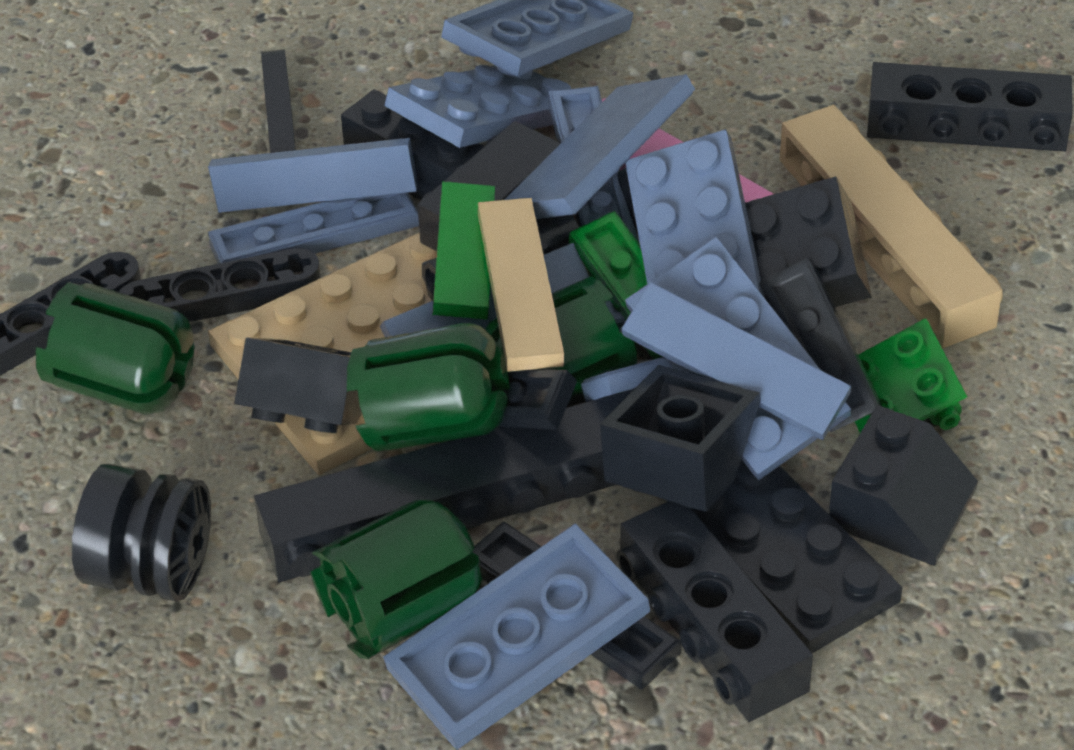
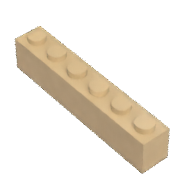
M833 104L782 122L780 162L801 186L837 176L852 202L863 258L918 321L927 318L942 349L997 328L1003 289L996 277L988 274L973 258L968 247L952 235L943 225L939 215L922 202L914 193L911 184L905 179L902 180L887 163L882 152L875 150L862 136L853 121H849Z

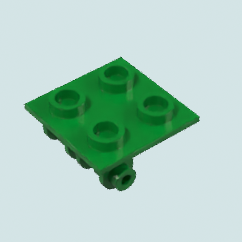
M927 318L858 354L883 407L922 421L929 418L934 425L940 426L944 430L952 429L959 424L962 412L959 401L968 396ZM871 414L855 421L860 433Z

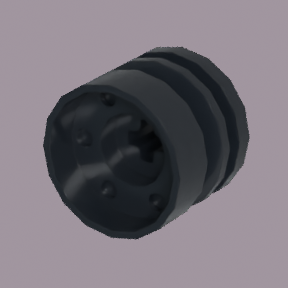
M110 463L101 464L91 474L82 492L75 516L72 535V563L75 576L82 584L114 590L126 589L133 581L134 588L140 595L151 596L158 593L162 599L176 602L184 600L196 583L208 547L211 528V498L209 488L205 482L193 478H185L179 481L176 475L171 474L159 475L152 482L146 470Z

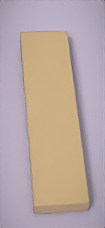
M532 198L478 202L479 225L507 372L563 367L564 350Z

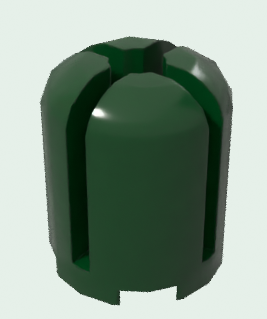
M592 276L552 293L564 350V366L542 369L568 370L577 380L568 405L585 398L581 383H584L585 379L637 364V352L634 341L623 336L622 331H619L613 315L605 304L606 301L614 298L601 281ZM495 318L489 321L485 330L489 332L499 345L504 356L498 321Z
M68 282L56 293L45 313L55 317L49 332L46 349L36 347L35 350L36 369L42 381L65 390L148 415L163 412L176 400L179 392L183 390L193 369L195 345L189 320L175 309L90 283L78 285Z
M461 323L372 339L364 347L352 350L347 365V392L358 391L360 409L365 424L355 426L366 445L376 452L489 434L503 422L504 413L508 406V397L503 392L510 389L506 361L499 345L489 332L476 324Z
M414 500L312 552L313 555L320 558V566L311 570L310 574L327 617L337 613L356 638V641L350 643L347 647L359 658L369 659L415 635L480 590L482 580L479 556L472 553L474 543L465 525L447 507L433 500Z

